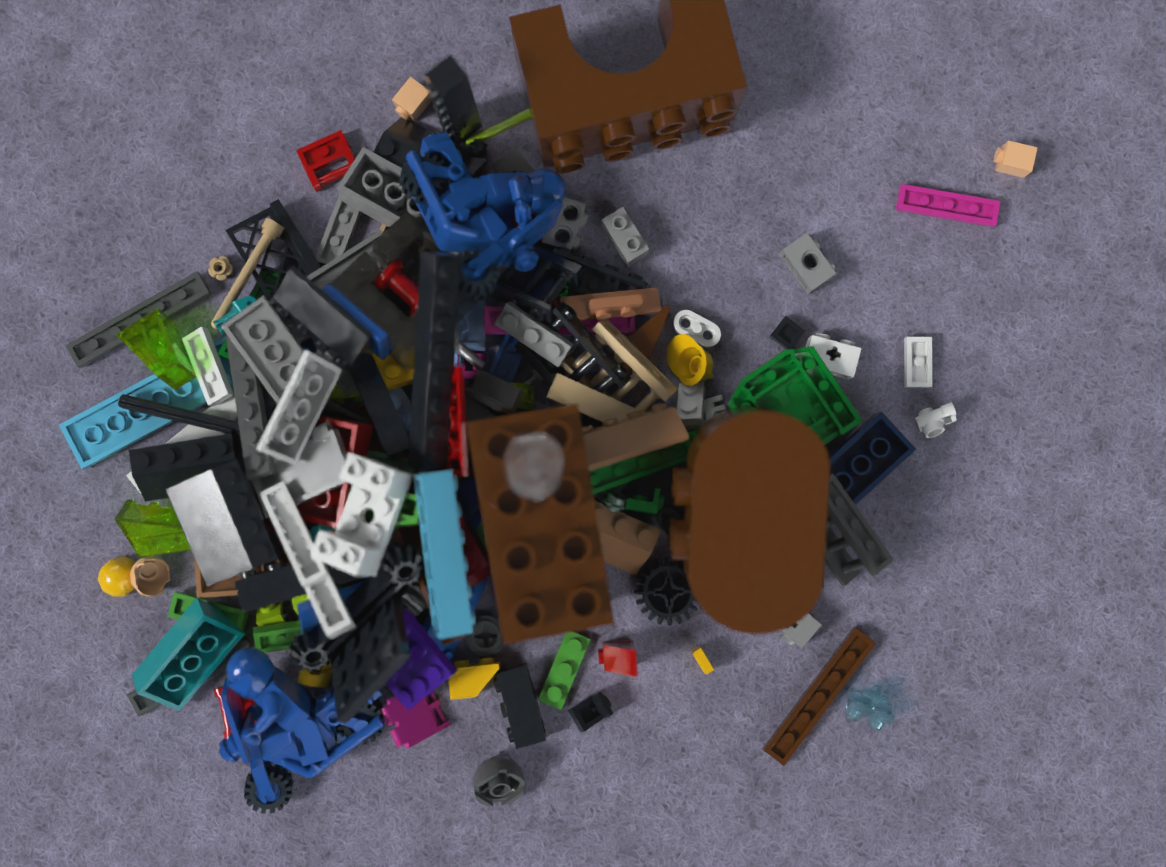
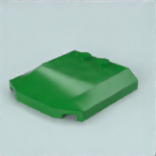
M813 346L783 350L742 378L727 404L730 409L737 407H759L790 416L808 426L819 437L823 445L838 435H843L863 421Z

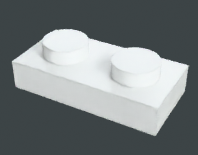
M905 337L904 388H931L932 337Z
M704 382L694 386H686L683 383H679L676 410L684 426L703 424Z

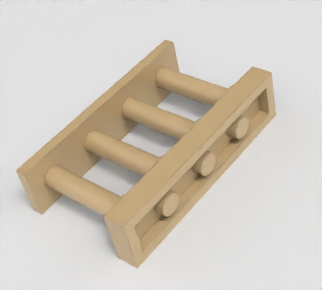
M608 319L601 320L592 329L596 333V339L602 345H608L614 351L613 358L618 363L626 362L633 369L630 376L631 379L622 389L619 387L612 395L607 391L603 394L621 401L640 380H644L651 387L650 392L635 409L645 412L658 398L667 401L678 390ZM585 349L576 360L572 356L565 359L561 364L565 374L570 375L591 357V354ZM602 368L594 378L587 373L578 383L593 389L608 376V373Z

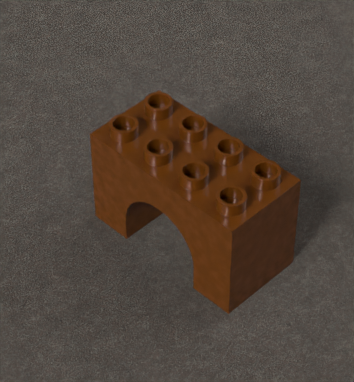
M660 0L658 24L665 50L647 67L623 74L599 70L581 58L570 41L561 4L509 17L515 57L544 168L554 165L556 172L559 174L571 173L585 166V157L603 153L606 162H614L633 155V145L652 141L653 149L662 150L680 144L683 141L681 133L700 129L702 137L710 138L724 134L731 129L730 121L736 118L747 89V84L724 0Z
M578 404L466 422V435L482 514L497 618L504 645L614 624Z

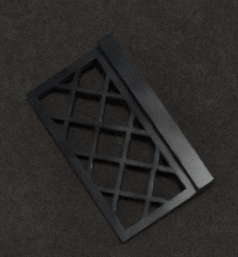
M279 199L270 203L269 208L225 230L246 264L251 249L254 250L256 245H253L256 233L262 234V229H258L260 220L269 216L271 220L284 227L280 237H276L285 241L286 248L284 253L271 250L273 241L271 240L264 252L262 265L257 264L256 266L257 269H260L259 274L256 269L252 273L268 301L277 292L281 276H286L287 271L283 270L286 258L297 261L299 264L298 270L300 272L303 270L306 277L321 268ZM241 230L252 232L249 244L238 241L234 234ZM242 247L247 248L246 253L244 252ZM269 254L283 257L280 269L266 266ZM264 270L278 274L275 286L265 284L262 281ZM268 289L273 290V294H272V295L270 294V292L268 291Z

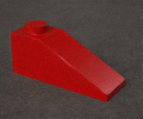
M633 640L603 642V649H598L599 664H604V670L632 677L637 676L636 648Z

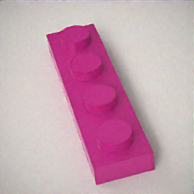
M901 184L898 190L895 210L995 227L998 220L1000 201Z

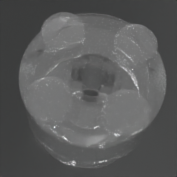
M534 433L527 436L521 435L511 442L507 448L505 458L506 480L511 489L522 497L540 501L559 487L563 476V455L559 444L552 437L543 433Z

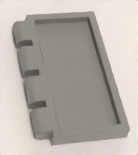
M327 421L313 428L296 465L273 457L275 473L252 480L266 518H270L259 493L282 481L286 483L296 506L348 483L339 479L348 454L339 430L333 429L330 422Z

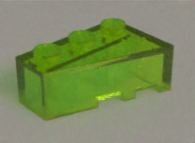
M158 308L116 334L159 379L174 390L197 377L176 323Z
M127 499L114 519L139 558L191 550L174 507H159V503L151 502L149 505L136 504L135 500Z

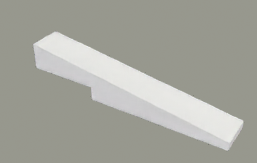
M282 481L260 492L263 503L299 581L308 594L326 636L332 640L355 628L356 626L325 563L310 556L315 542L286 483Z

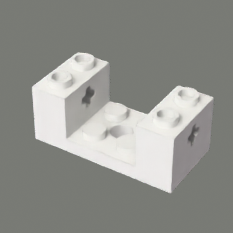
M348 453L339 479L353 484L335 532L319 530L310 556L355 576L376 577L413 475L369 457ZM372 509L375 517L368 524L365 520V513L367 510Z

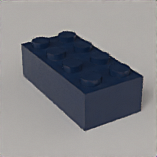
M882 411L874 413L828 455L829 475L834 474L856 505L907 459L916 448Z

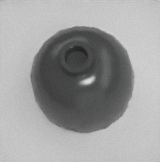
M493 756L484 760L477 767L473 776L475 798L479 803L486 806H493V802L500 801L501 805H507L516 801L524 793L525 780L522 769L509 757Z

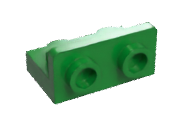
M655 487L652 490L651 502L647 501L648 497L633 495L631 499L627 498L624 511L654 516L663 507L664 494H660L661 488Z

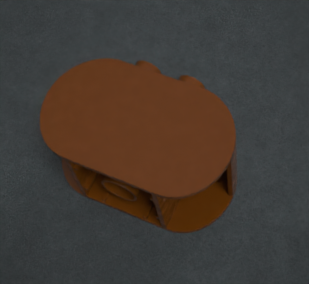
M737 407L725 410L711 417L698 429L690 441L686 452L685 468L672 467L671 499H674L675 505H683L682 520H669L668 550L671 551L672 559L681 560L689 585L702 609L713 620L724 627L747 634L777 632L796 624L813 609L820 597L823 585L829 487L828 454L822 441L808 426L790 416L768 409Z

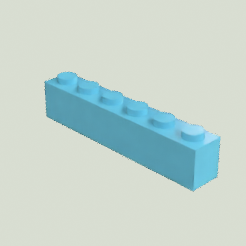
M452 470L413 474L434 636L444 639L473 633L472 625L475 624V616L469 606V598H471L472 592L469 582H466L465 572L468 571V561L462 551L465 537L463 530L459 528L458 518L461 517V507L459 502H456L455 491L458 489L457 478L453 475Z

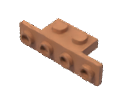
M657 288L565 296L559 299V304L564 302L576 311L580 321L631 317L634 315L658 313L661 310Z

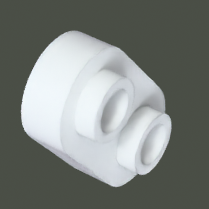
M690 310L680 311L673 320L674 330L678 334L689 335L701 347L711 348L720 340L721 331L719 327ZM682 320H688L690 326L688 328L682 327ZM705 331H709L712 334L710 340L704 339L703 333Z

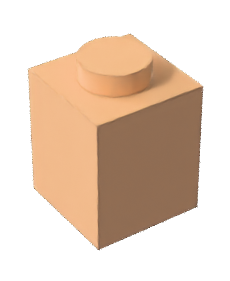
M410 76L392 99L396 107L395 112L402 118L407 120L409 117L415 122L431 102L429 92Z
M1008 140L1004 145L998 147L993 159L997 163L995 171L1022 178L1026 177L1033 170L1038 147Z

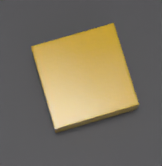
M698 645L691 649L704 674L712 672L714 669L701 647Z

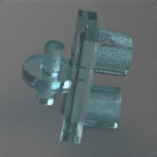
M874 685L871 691L863 688L862 693L851 689L848 690L845 710L848 719L855 722L859 721L862 713L870 715L867 720L868 725L881 731L886 722L892 724L895 718L892 714V705L887 703L888 697L881 695L882 688L880 686Z

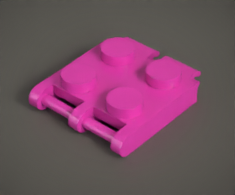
M433 691L429 694L432 703H430L426 696L410 710L405 708L396 695L385 700L387 706L380 710L387 726L394 723L396 725L389 732L397 748L405 745V748H410L451 725L449 720L446 721L439 706L441 704L440 699H436ZM433 708L436 709V712L441 720V724H439V721L435 715Z

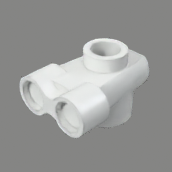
M952 402L942 405L935 410L933 408L923 409L918 413L919 416L915 417L919 432H923L926 438H933L942 434L945 431L944 424L947 425L957 421V414Z

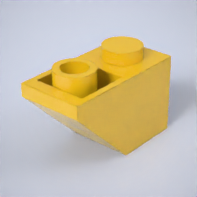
M494 657L479 658V663L469 664L468 659L453 661L458 671L448 679L450 700L477 697L500 668V660L494 661Z

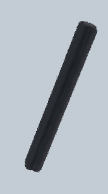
M125 394L121 395L118 401V406L123 409L226 434H236L238 431L232 427L234 420Z

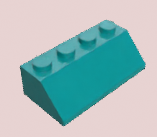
M196 598L131 675L137 694L180 711L245 635L244 631L220 609Z

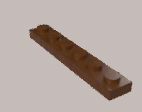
M853 627L762 749L785 766L876 643L856 627Z

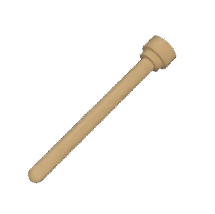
M269 218L265 219L261 226L263 228L261 231L263 235L211 322L213 328L217 329L213 321L226 315L232 309V302L239 297L271 240H275L276 237H280L284 227Z

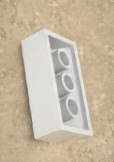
M305 350L256 449L296 465L342 369Z

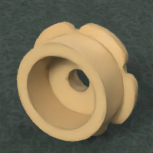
M225 256L214 257L209 262L210 268L208 272L210 276L219 281L227 279L233 272V265L230 264V260Z

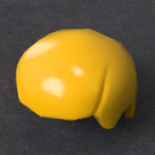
M117 556L104 564L98 575V582L103 592L113 597H124L135 588L130 581V571L136 562L126 556Z

